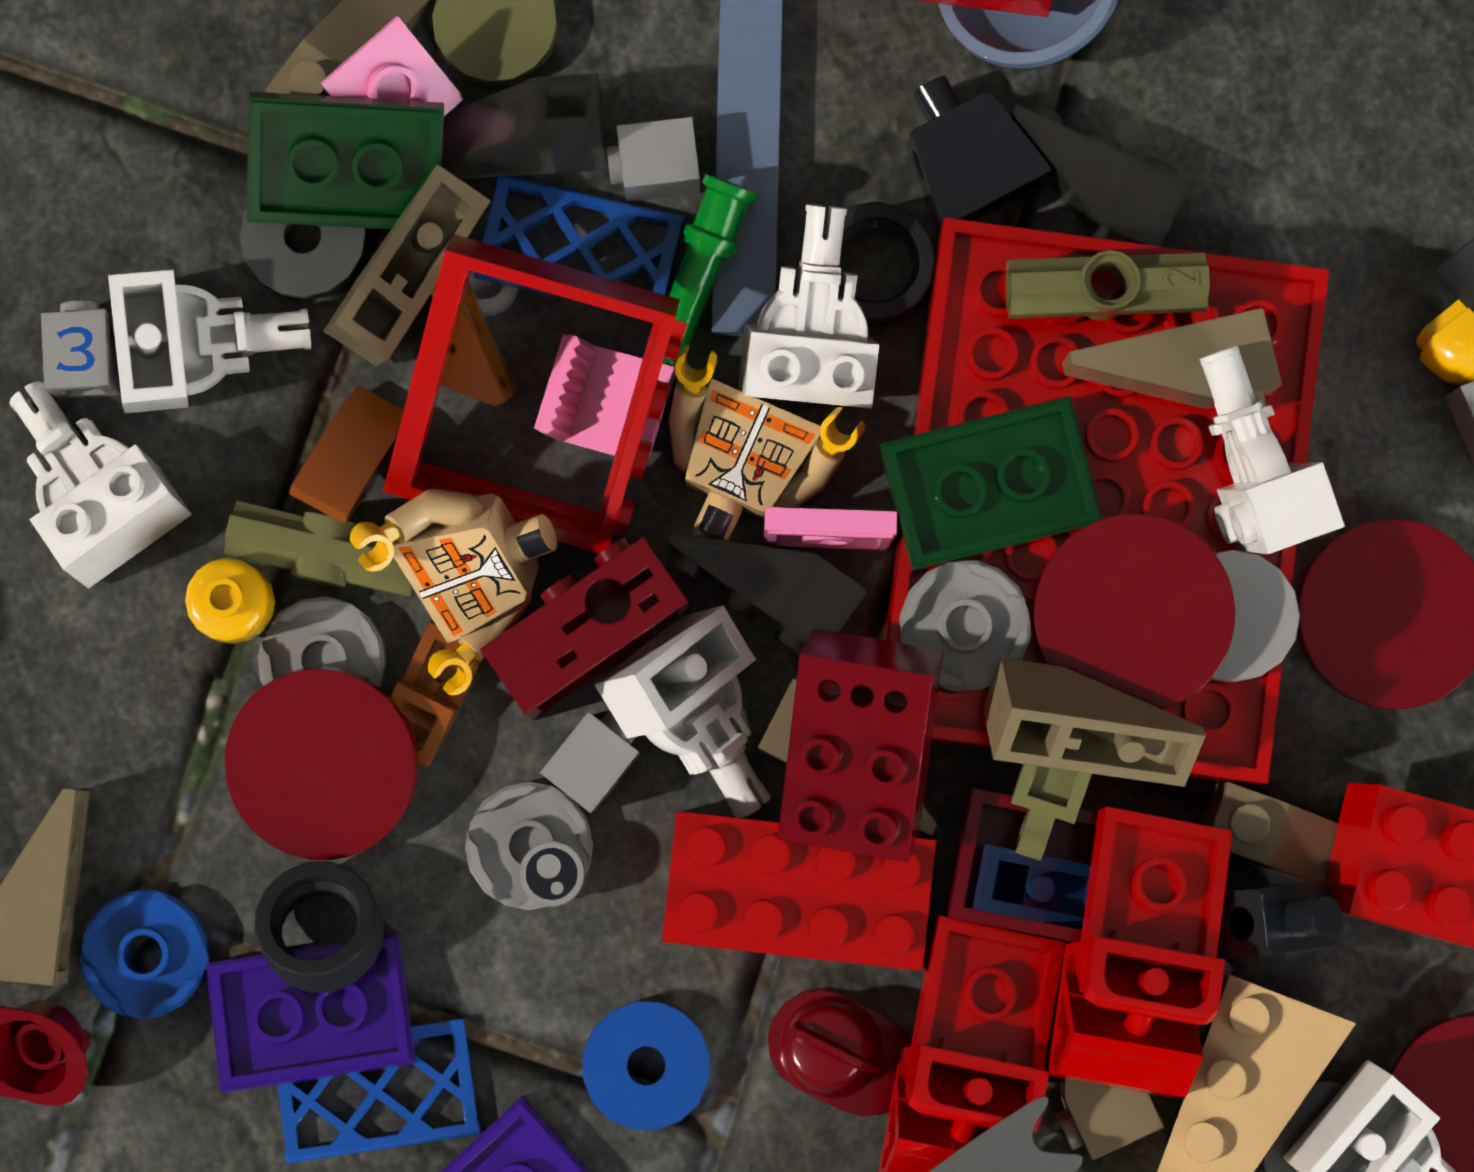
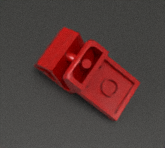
M1107 806L1098 809L1081 940L1065 944L1048 1071H1050L1049 1076L1171 1098L1187 1096L1204 1056L1197 1025H1207L1213 1022L1219 1011L1225 960L1217 959L1233 831Z
M944 916L934 917L912 1043L909 1047L900 1048L878 1172H929L1007 1116L1034 1099L1046 1095L1050 1071L1044 1070L1065 942ZM1042 1114L1037 1120L1032 1133L1037 1131L1042 1119Z

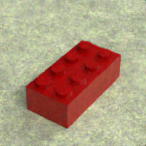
M1348 782L1325 876V881L1331 887L1332 898L1339 904L1342 915L1474 950V810L1380 784Z
M676 811L662 942L923 971L936 840L917 838L907 863L779 840L780 823Z

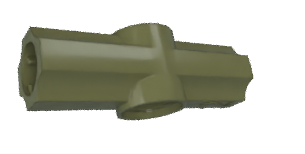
M1108 250L1099 252L1093 257L1008 260L1006 263L1005 291L1008 319L1088 316L1093 320L1107 321L1115 319L1119 315L1205 312L1208 309L1210 278L1209 265L1207 264L1205 253L1125 255L1122 252ZM1106 272L1117 277L1122 286V297L1115 300H1105L1097 296L1090 283L1091 276L1096 273Z
M236 501L225 533V555L259 565H270L290 570L289 574L292 576L330 586L345 588L347 583L413 599L415 592L394 557L390 564L382 570L373 572L363 568L358 561L359 557L373 549L377 541L370 542L361 549H356L350 542V533L352 528L357 525L356 523L347 521L344 524L331 516L312 512H305L304 516Z

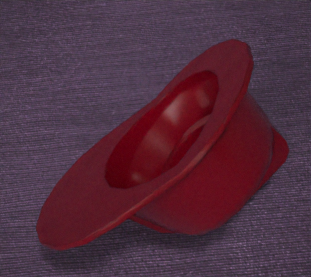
M826 990L801 992L786 1001L773 1017L768 1034L770 1059L781 1077L795 1088L843 1112L862 1117L881 1115L889 1111L900 1048L911 1046V1041L906 1032L889 1018L843 995Z
M35 1000L16 1008L0 1005V1096L48 1106H59L72 1102L84 1090L89 1074L85 1053L90 1046L91 1033L82 1029L77 1018L65 1007L51 1001Z

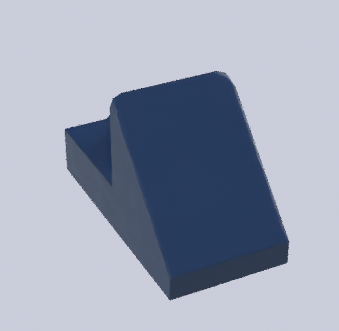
M985 844L972 909L1082 930L1091 865L1044 855L1041 861L1018 854L1014 849Z

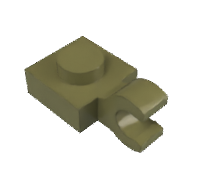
M1028 764L1022 765L1012 794L1011 803L1027 808L1028 811L1016 841V853L1041 861L1055 818L1075 824L1092 775L1091 773Z

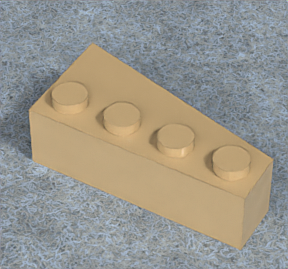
M1230 975L1220 1001L1219 1011L1212 1022L1202 1049L1204 1056L1189 1092L1183 1100L1157 1172H1254L1356 1023Z

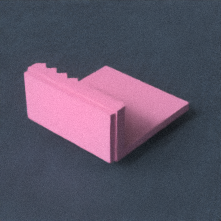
M398 16L394 17L320 83L330 96L443 102L444 116L463 100L458 89Z
M563 334L534 429L556 440L615 456L643 358L592 345L575 335ZM662 364L658 380L670 383L660 419L658 421L647 417L641 436L642 440L652 442L646 465L649 462L675 377V367Z

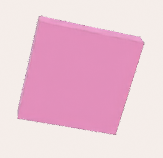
M765 507L763 544H766V547L886 551L896 536L897 512Z

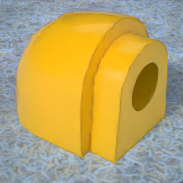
M1458 299L1424 327L1416 339V345L1422 351L1420 361L1433 374L1447 383L1463 386L1474 381V312Z

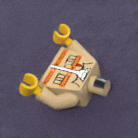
M686 345L682 348L675 364V374L679 381L675 386L668 420L674 463L681 471L686 473V486L707 495L694 528L712 538L728 543L742 511L764 520L765 507L798 508L824 491L842 462L845 451L849 450L863 435L865 424L861 421L851 435H844L835 426V419L841 413L842 407L835 408L822 422V425L819 426L758 398L744 396L742 391L714 379L711 380L717 365V355L714 351L711 350L706 368L696 370L687 363L686 356L689 351V345ZM711 380L707 390V387L705 385Z
M429 489L386 515V524L381 527L373 522L358 523L352 528L350 542L356 549H361L370 542L377 541L373 549L359 557L358 561L363 568L373 572L382 570L390 564L394 557L446 642L450 643L458 640L460 646L455 651L449 649L439 650L431 656L428 663V671L433 678H436L449 665H457L456 674L447 680L443 689L449 695H459L471 683L472 671L469 667L471 661L474 658L479 661L485 658L480 649L513 627L530 604L532 589L539 569L537 557L555 551L557 548V537L547 516L539 514L516 523L501 497L492 493L474 497L472 494Z

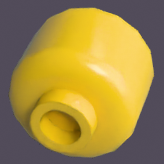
M222 558L210 561L196 571L188 583L185 604L188 617L197 630L218 642L238 644L251 641L265 630L273 617L275 598L272 585L262 572L243 560Z

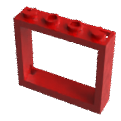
M454 234L444 252L383 492L409 500L429 489L472 494L474 497L492 493L501 497L516 523L539 514H544L550 520L558 542L596 553L602 552L610 546L613 533L621 536L626 535L635 501L624 498L630 476L642 480L652 442L641 439L647 417L658 421L660 419L670 384L658 380L664 357L677 361L687 323L675 320L680 299ZM471 271L653 323L599 512L422 462Z

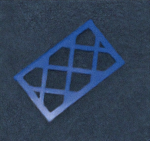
M504 174L497 175L495 180L497 186L483 243L500 247L514 239L523 254L541 259L524 233L553 217L570 244L542 260L561 264L578 254L591 274L618 282L643 269L654 285L653 292L665 295L680 229L685 225L684 216ZM509 191L539 197L546 207L516 223L506 208ZM572 206L605 213L610 222L580 237L564 211ZM638 220L668 228L665 241L645 252L628 226ZM502 222L506 229L499 232ZM618 232L635 259L606 275L589 250V247ZM660 259L659 267L657 270L653 262ZM474 272V278L564 298Z
M465 1019L412 1026L414 1047L421 1038L452 1034L455 1049V1058L443 1073L415 1053L417 1063L413 1065L436 1081L415 1112L384 1090L400 1066L387 1068L377 1083H374L361 1072L346 1074L369 1092L348 1122L317 1100L333 1077L319 1079L310 1093H307L295 1083L277 1085L286 1148L284 1154L286 1163L481 1134L483 1127L478 1118ZM457 1070L460 1086L451 1080ZM443 1088H445L462 1101L465 1123L434 1128L422 1117ZM294 1097L302 1102L296 1111ZM376 1099H379L407 1120L399 1133L369 1138L355 1129V1127ZM309 1109L340 1131L332 1143L300 1147L298 1124Z

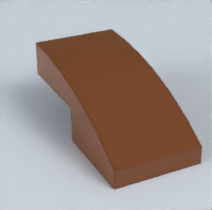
M357 385L311 451L292 483L289 494L346 524L374 486L380 467L394 450L404 409Z
M433 620L428 623L403 679L396 683L390 696L402 714H406L416 737L419 764L427 768L431 765L485 660L484 658L482 661L474 658L469 664L472 671V680L464 692L459 695L447 694L443 687L447 680L456 674L457 665H449L438 677L433 678L428 671L429 659L439 650L449 649L455 651L460 644L458 640L447 643Z

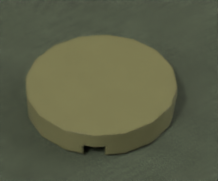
M437 0L432 14L434 38L446 62L467 81L488 87L515 85L528 78V74L534 72L540 65L542 66L550 57L558 34L556 9L553 0Z

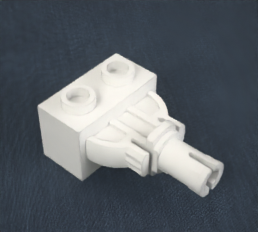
M806 204L805 211H807L802 259L799 261L797 269L796 292H793L796 270L793 267L782 266L779 290L764 305L757 325L745 324L738 387L744 396L872 409L879 344L868 336L866 317L855 299L856 274L843 272L840 297H838L839 285L841 284V267H839L847 208L828 206L825 235L822 237L826 207L817 204Z
M174 270L108 275L124 413L188 408L187 396L202 393L212 388L226 374L249 372L247 356L254 355L256 352L299 348L311 349L307 309L250 315V313L243 312L242 297L218 299L206 290L195 286L175 285ZM227 357H238L233 359H224Z
M1238 345L1200 358L1199 360L1218 414L1213 417L1215 424L1208 427L1212 436L1222 434L1225 442L1226 457L1234 484L1217 489L1221 505L1216 506L1214 511L1224 540L1228 544L1235 542L1237 550L1241 552L1271 554L1345 527L1323 462L1288 464L1267 417L1275 415L1272 405L1265 406L1264 400L1256 401Z
M32 382L24 388L39 411L36 410L31 401L25 399L20 391L16 392L9 402L13 411L17 412L36 440L37 449L52 468L50 470L46 463L35 453H32L27 458V463L37 476L36 500L40 510L38 514L29 520L62 569L89 589L190 517L192 513L161 468L136 444L129 448L113 438L102 436L92 420L83 418L76 422V424L87 438V444L85 439L70 424L51 394L44 389V382Z
M724 605L683 615L594 684L627 738L646 735L661 750L678 755L690 775H696L709 770L736 818H743L761 808L760 804H765L770 800L769 792L758 779L743 752L746 748L745 743L748 741L747 737L751 735V731L741 716L742 692L737 675L756 659Z
M1369 1060L1363 1063L1283 1156V1159L1297 1172H1429L1430 1168H1433L1436 1172H1456L1455 1169L1441 1158L1440 1146L1432 1130L1440 1117L1393 1075Z

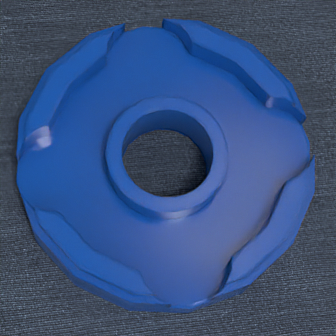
M159 890L126 892L104 903L87 923L82 937L84 940L81 946L80 968L91 994L110 1011L134 1018L161 1017L186 1005L203 986L207 975L206 963H211L210 936L199 914L180 897ZM142 935L154 938L162 950V958L159 965L149 973L138 971L129 960L131 944Z
M636 1000L613 1009L593 1028L583 1050L582 1077L591 1101L609 1120L631 1130H659L680 1122L699 1104L709 1082L710 1052L702 1031L684 1011L662 1001ZM643 1046L657 1049L665 1060L664 1074L653 1083H641L635 1080L628 1070L630 1054Z

